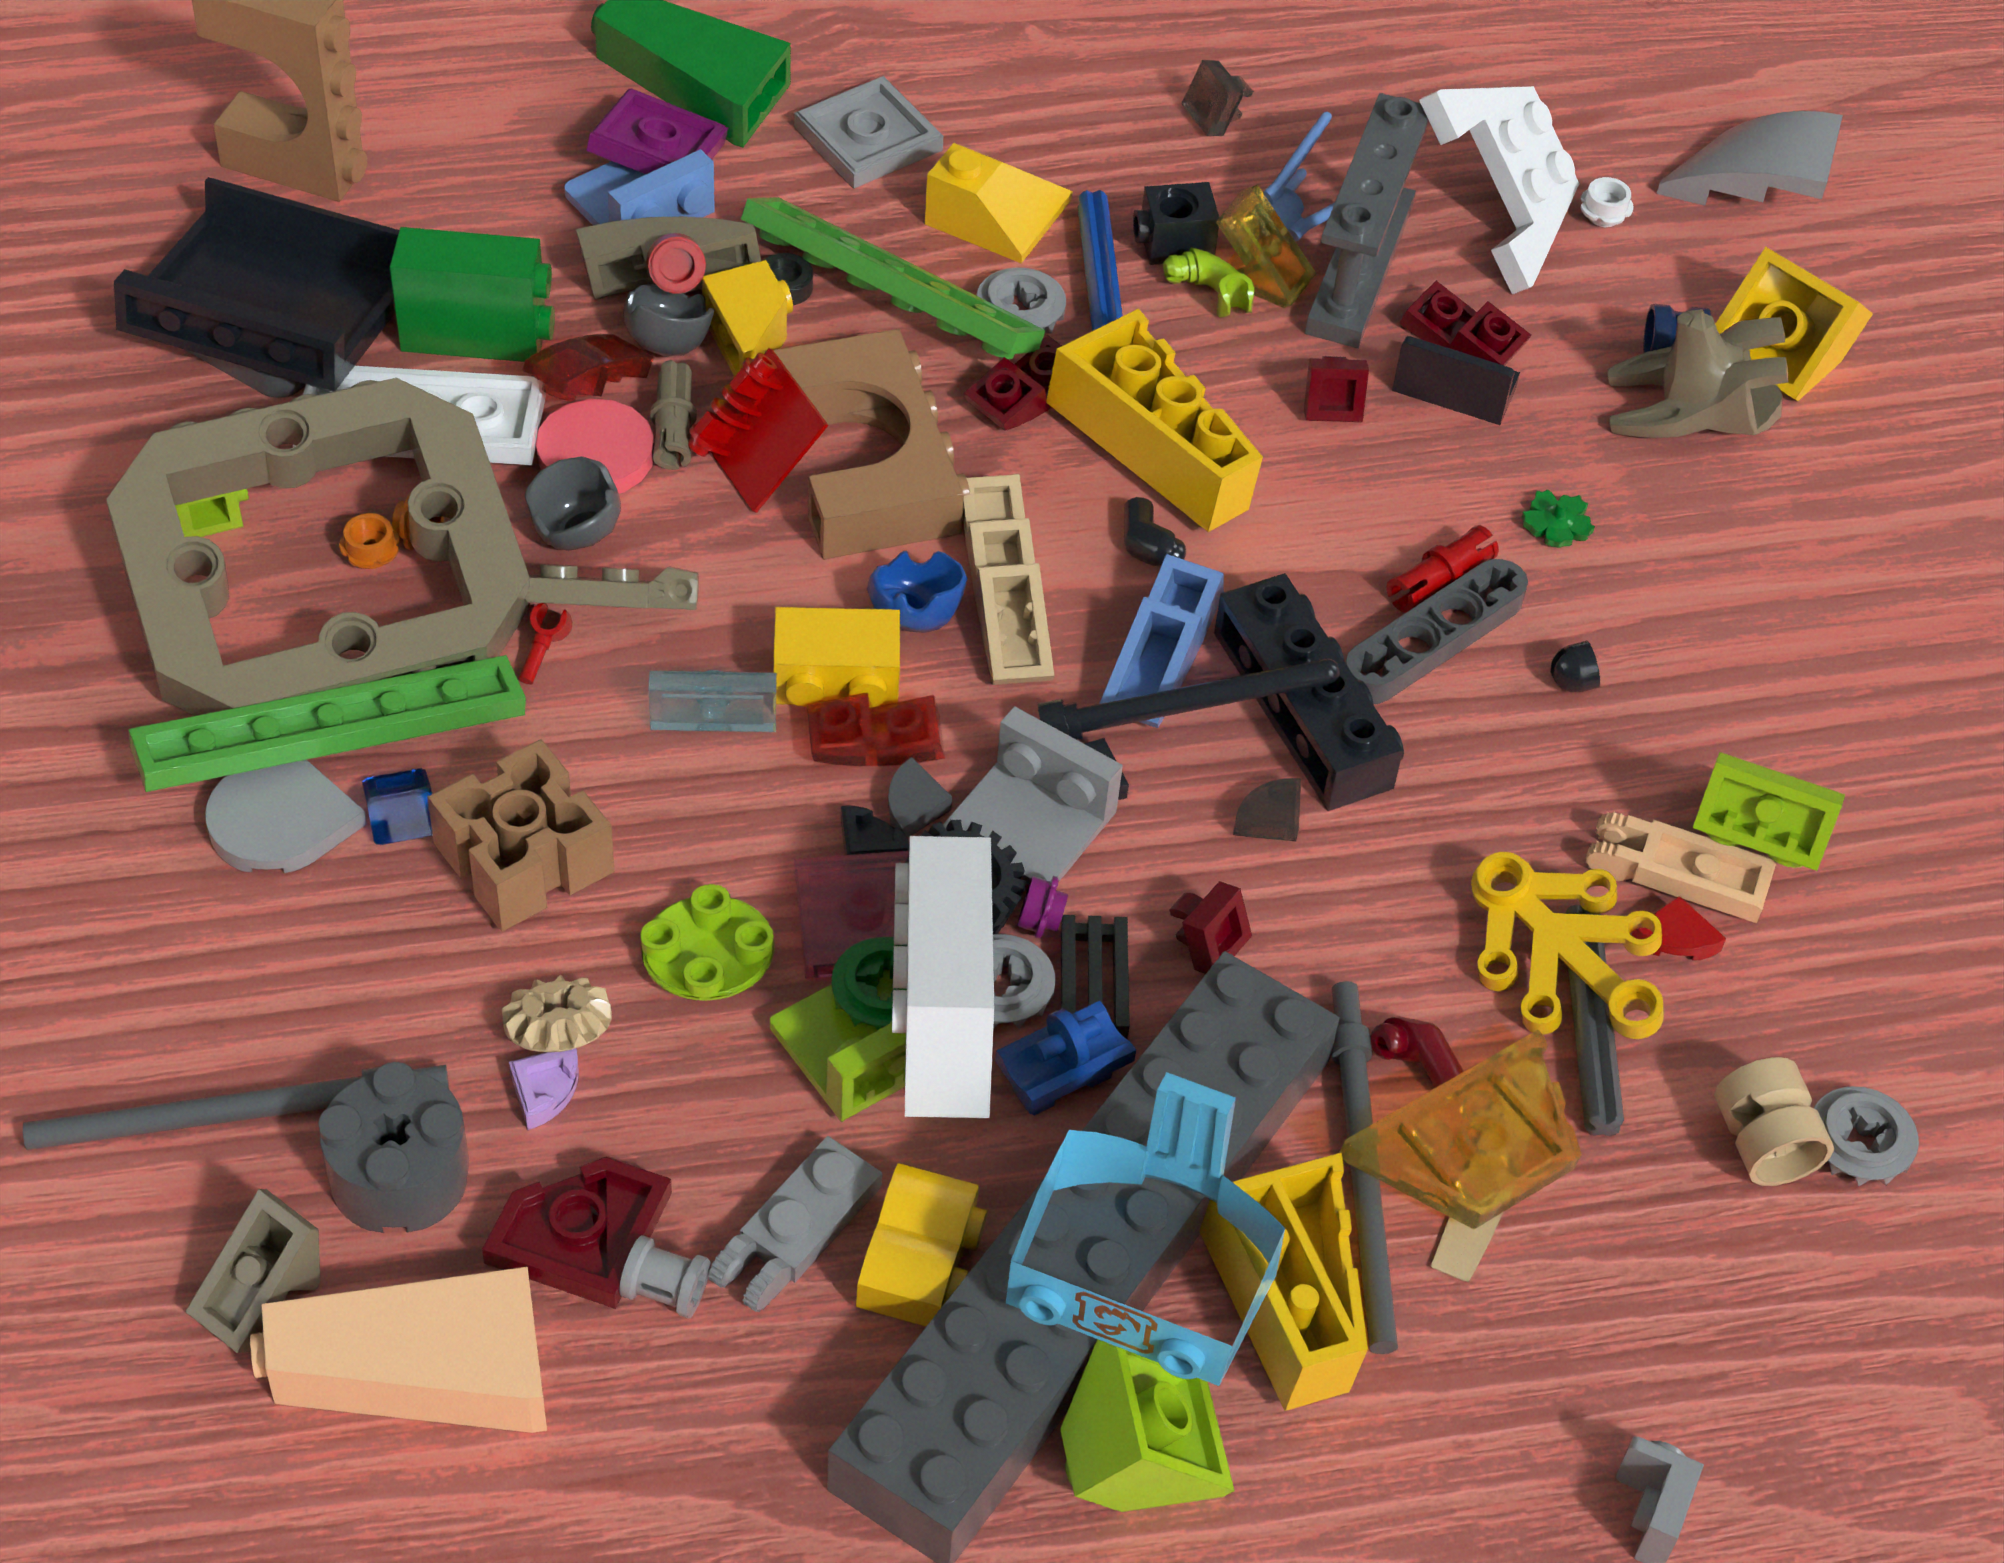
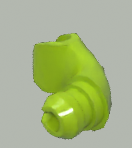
M1190 248L1189 251L1183 252V255H1170L1163 262L1164 275L1167 281L1173 284H1178L1182 281L1194 282L1195 285H1206L1218 292L1217 315L1219 318L1228 317L1231 307H1239L1244 309L1246 313H1252L1254 298L1253 282L1245 274L1232 267L1230 263L1207 251Z

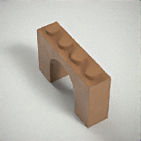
M192 0L199 37L244 49L270 60L293 80L300 90L307 107H294L239 91L213 124L221 167L340 202L351 186L361 181L367 167V154L362 149L360 134L362 113L357 108L354 88L356 68L354 64H351L348 42L350 22L345 18L343 0Z
M900 329L774 350L828 425L842 422L871 425L886 431L902 445L899 451L881 462L809 476L808 518L823 560L961 534L964 496L970 495L968 481L964 473L956 474L954 470V450L950 435L947 431L940 432L938 429V410L934 394L931 390H923L919 356L915 350L908 351Z

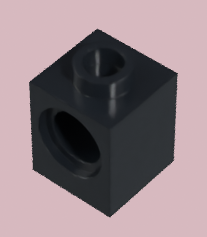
M1209 182L1144 186L1142 209L1134 210L1133 231L1136 243H1144L1150 265L1163 264L1170 255H1183V252L1189 251L1190 248L1207 251L1213 255L1216 253L1220 217Z

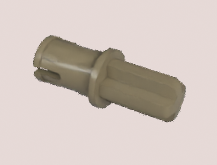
M672 360L666 361L661 365V371L658 374L657 402L651 407L650 419L656 425L653 450L655 464L664 469L677 470L679 469V452L681 453L680 463L683 467H686L691 462V451L688 446L690 438L689 429L696 422L697 410L691 403L692 370L688 364L675 363Z

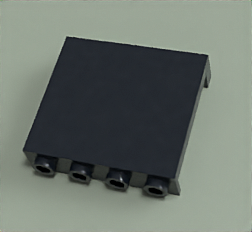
M208 177L205 180V212L147 276L124 269L114 280L116 330L335 392L396 313L390 265L400 230Z

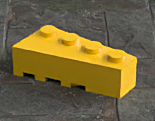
M1139 308L1057 348L1046 400L1047 404L1207 532L1249 510L1263 456L1223 409H1213L1204 398L1206 388L1195 375H1184L1174 363L1176 352L1164 338L1154 339L1147 330L1149 320Z

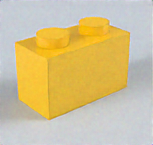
M775 607L774 704L803 707L813 705L859 706L863 708L876 706L898 707L900 610Z

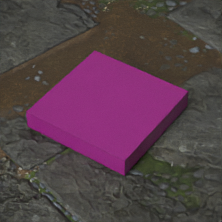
M631 88L624 93L590 133L586 151L648 174L700 149L713 159L725 144L728 127Z

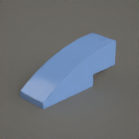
M1166 554L1149 597H1143L1099 704L1181 688L1216 613L1220 594L1224 593V573ZM1164 717L1140 721V723L1158 728Z

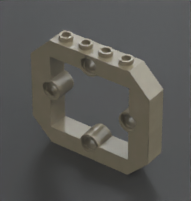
M397 377L379 382L366 380L353 385L351 388L322 395L305 394L294 398L290 402L261 409L243 408L235 411L230 416L200 423L182 422L172 426L169 430L153 433L106 499L113 533L161 698L163 701L194 716L498 657L529 609V602H526L525 596L530 588V577L473 413ZM282 444L296 445L290 449L276 448ZM412 450L422 482L411 491L408 499L410 541L415 551L424 558L437 562H450L464 606L380 627L377 622L367 615L357 612L341 613L330 618L323 625L319 635V642L223 666L209 619L217 616L226 607L229 600V585L224 555L220 548L209 539L198 536L184 537L175 505L268 483L284 489L297 488L308 483L315 476L316 472ZM441 516L451 519L445 523L429 521L431 518ZM193 575H202L207 577L205 580H202L198 583H188L184 581L186 578ZM348 650H359L365 653L357 659H346L339 656Z

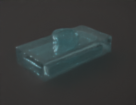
M718 670L705 672H649L650 730L776 732L777 673L722 672Z

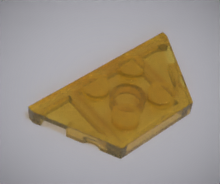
M1539 1030L1345 1139L1339 1152L1342 1153L1344 1162L1472 1229L1478 1228L1574 1170L1582 1154L1574 1128L1567 1122L1564 1115L1566 1103L1560 1084L1550 1080L1543 1058L1548 1046L1545 1037Z

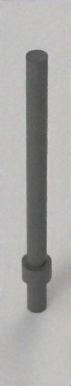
M1344 981L1332 987L1334 1014L1339 1016L1340 1019L1331 1053L1332 1060L1340 1065L1369 1349L1375 1354H1389L1398 1349L1367 1072V1062L1372 1058L1370 1030L1362 1024L1357 984Z
M446 1065L413 1069V1071L423 1073L438 1080L449 1089ZM379 1067L362 1069V1076L23 1122L24 1145L26 1150L327 1109L331 1101L342 1089L361 1077L375 1073Z

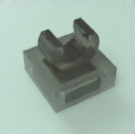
M1202 60L1181 104L1207 136H1224L1230 122L1239 120L1242 116L1238 106L1243 96L1251 97L1254 91L1242 77L1231 76L1219 60Z

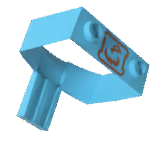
M1166 1072L1157 1089L1147 1146L1124 1138L1097 1132L1069 1130L1037 1192L1011 1259L1006 1304L1021 1309L1028 1318L1043 1325H1055L1058 1323L1158 1362L1164 1370L1182 1379L1199 1378L1220 1386L1276 1277L1285 1232L1282 1224L1268 1210L1224 1176L1236 1097ZM1145 1177L1185 1187L1216 1202L1218 1214L1243 1232L1269 1263L1233 1346L1023 1266V1261L1053 1191L1081 1184L1108 1182L1142 1184Z

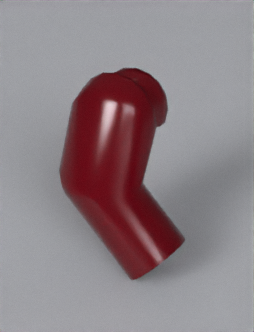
M1399 1016L1386 1019L1372 1030L1370 1035L1371 1047L1378 1057L1385 1060L1393 1058L1422 1064L1438 1094L1454 1088L1467 1079L1445 1036L1437 1025Z

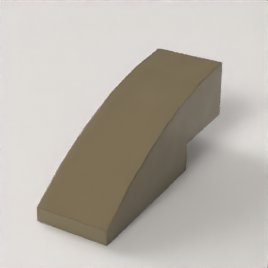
M687 216L646 217L612 221L576 229L585 269L595 300L631 291L640 285L653 284L654 282L646 265L647 253L651 245L658 238L670 233L687 235L699 245L706 261L704 276L761 261L754 225L748 223ZM702 280L690 291L702 289Z

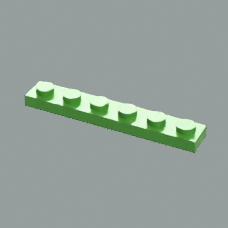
M779 197L747 198L741 220L759 228V236L762 239L781 246L793 245L804 251L802 257L806 261L824 268H834L835 266L847 272L846 280L851 284L867 290L880 289L892 295L891 303L914 313H922L924 311L937 318L936 326L940 329L960 336L970 334L983 341L981 345L983 350L997 357L1013 359L1015 354L1035 352L1040 348L1046 330Z
M507 655L131 728L129 729V741L145 792L523 716L525 715L526 697Z

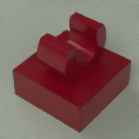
M1322 356V359L1309 358L1304 402L1306 420L1363 422L1369 375L1367 361L1349 360L1346 357Z
M1219 881L1204 899L1193 893H1184L1169 909L1171 916L1184 920L1182 922L1183 926L1176 933V938L1188 946L1194 970L1206 974L1224 951L1235 956L1252 937L1241 888Z

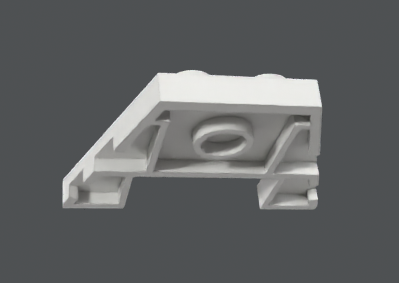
M1534 86L1440 89L1422 97L1419 101L1440 145L1457 139L1470 130L1516 227V231L1495 246L1491 252L1512 294L1530 288L1534 285L1579 186L1573 160L1563 150L1552 126V117L1548 107L1540 101Z

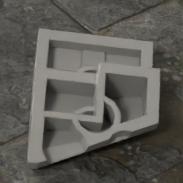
M1793 111L1761 116L1743 122L1723 132L1660 181L1657 194L1704 206L1706 205L1710 190L1763 202L1769 186L1822 199L1843 115L1817 111Z

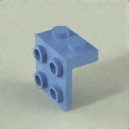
M700 149L648 174L611 161L568 181L565 184V197L592 225L646 217L687 216L703 218L715 212L714 161Z

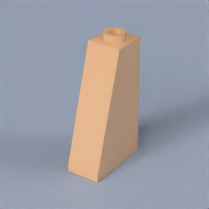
M528 1267L262 1304L263 1332L250 1334L254 1377H268L274 1404L530 1433L547 1431Z

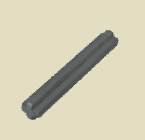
M1578 904L1570 906L1566 911V914L1601 915L1587 912ZM1584 942L1606 963L1604 943ZM1568 967L1584 1127L1593 1136L1602 1134L1613 1136L1619 1133L1620 1125L1624 1121L1615 1034L1610 1021L1609 1006Z

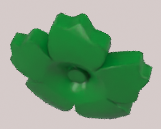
M1545 490L1544 492L1537 491L1529 511H1523L1522 514L1523 526L1533 536L1542 537L1545 535L1544 543L1557 548L1571 546L1573 540L1586 541L1595 529V526L1590 523L1591 518L1584 515L1587 511L1588 503L1584 502L1580 495L1574 497L1563 495L1560 497V500H1557L1550 490Z

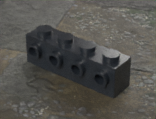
M1286 573L1221 593L1214 634L1241 676L1322 659H1332L1339 665L1340 674L1333 683L1256 698L1327 811L1394 789L1400 762L1404 757L1401 737L1393 726L1386 725L1374 707L1369 688L1363 681L1356 680L1344 662L1343 653L1337 640L1331 636L1328 637L1316 620L1313 606L1308 597L1303 593H1298Z

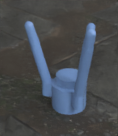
M1326 111L1321 114L1274 182L1262 192V199L1248 212V225L1261 241L1270 245H1276L1287 235L1294 241H1298L1310 229L1329 219L1335 202L1303 219L1301 214L1304 211V205L1294 191L1307 175L1305 169L1298 168L1331 121L1332 115L1330 112Z

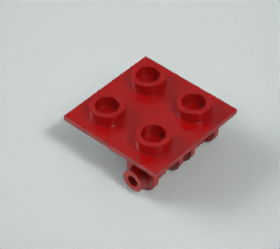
M770 348L765 354L758 353L754 359L746 358L742 363L743 367L733 380L721 389V393L726 400L715 397L710 403L715 413L707 411L697 424H693L689 429L691 437L688 440V446L702 457L711 452L755 513L760 510L829 426L774 350Z

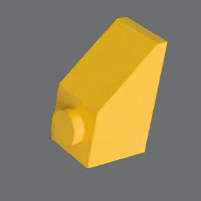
M766 260L703 276L702 295L705 297L706 311L709 308L715 309L709 330L734 377L743 367L742 363L746 358L754 359L758 353L765 354V351L769 348L773 350L781 349L787 339V314L793 312V300L787 283L784 280L778 281Z

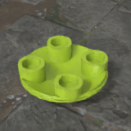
M714 884L700 886L692 893L690 898L678 901L665 908L652 921L646 923L640 933L642 960L650 977L666 991L692 1000H718L747 990L766 973L772 962L775 950L773 930L765 917L751 905L731 898L726 888Z

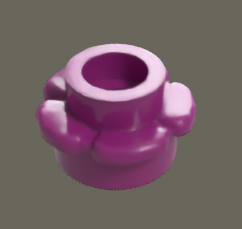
M1034 876L1030 880L1017 926L1034 931L1035 938H1041L1045 928L1057 931L1059 928L1068 894L1056 890L1059 883L1057 876H1053L1051 882Z

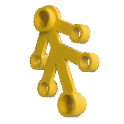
M1511 852L1491 854L1479 864L1471 880L1472 893L1477 904L1488 911L1485 950L1482 951L1477 960L1479 979L1486 988L1493 991L1507 990L1517 981V959L1510 950L1516 915L1533 932L1529 993L1524 996L1521 1002L1522 1021L1530 1032L1539 1035L1549 1034L1555 1031L1561 1024V1002L1556 995L1559 958L1609 1006L1611 1024L1619 1034L1631 1039H1643L1659 1030L1664 1020L1663 997L1659 989L1652 983L1641 979L1622 980L1584 943H1623L1625 949L1633 955H1651L1660 948L1662 943V926L1658 917L1648 911H1635L1628 916L1553 913L1540 900L1578 899L1581 907L1587 912L1593 914L1606 913L1615 906L1618 898L1616 879L1610 872L1603 869H1591L1583 874L1534 872L1527 861ZM1504 882L1516 886L1508 891L1494 890L1495 886ZM1593 886H1603L1609 890L1600 897L1590 896L1586 893ZM1637 928H1647L1653 932L1646 939H1636L1630 935ZM1497 962L1505 963L1509 966L1507 971L1502 974H1491L1486 970L1491 964ZM1540 1005L1548 1006L1553 1010L1549 1016L1544 1018H1537L1530 1014L1533 1008ZM1632 1010H1642L1649 1015L1648 1018L1639 1021L1625 1018V1015Z

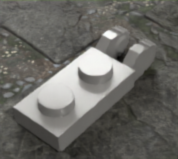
M827 1136L741 1228L740 1235L734 1236L725 1249L720 1251V1254L716 1256L715 1261L711 1264L708 1275L709 1279L719 1287L725 1288L757 1256L766 1264L760 1270V1273L755 1275L749 1283L742 1301L755 1312L764 1310L770 1301L790 1281L795 1283L878 1192L882 1185V1172Z

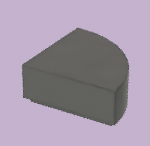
M912 757L899 767L891 780L888 794L890 824L893 828L901 829L908 838L951 811L952 796Z

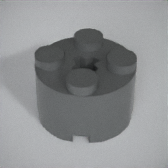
M386 1063L380 1066L375 1073L361 1077L342 1089L321 1114L318 1122L320 1144L332 1198L340 1212L352 1223L368 1231L384 1233L383 1227H406L407 1232L423 1230L441 1221L459 1204L465 1192L469 1169V1155L463 1114L455 1096L438 1080L423 1073L413 1071L405 1063Z

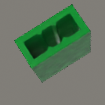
M400 227L390 271L401 352L538 363L543 340H552L555 325L554 306L545 305V299L549 298L551 291L552 268L551 264L542 263L539 238Z

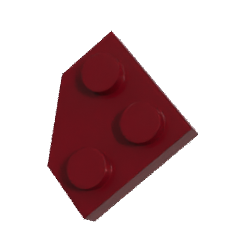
M604 1157L580 1166V1174L542 1188L539 1181L512 1191L482 1248L484 1264L501 1270L528 1267L530 1280L616 1309L621 1299L619 1293L620 1281L629 1253L641 1235L651 1237L672 1194L671 1178Z

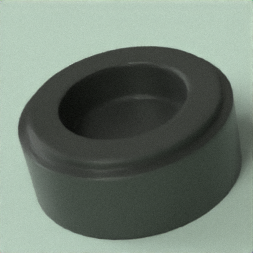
M778 253L764 259L769 264L778 281L784 280L787 283L791 292L793 306L804 302L810 297L813 291V268L808 261L801 256L791 253Z

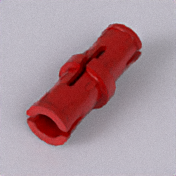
M1476 525L1446 547L1437 545L1426 551L1422 556V562L1399 576H1394L1387 582L1386 590L1388 597L1395 595L1401 590L1410 589L1408 593L1392 602V604L1399 611L1407 613L1481 563L1495 559L1499 552L1497 541L1492 542L1483 549H1476L1477 545L1492 537L1493 534L1486 527Z

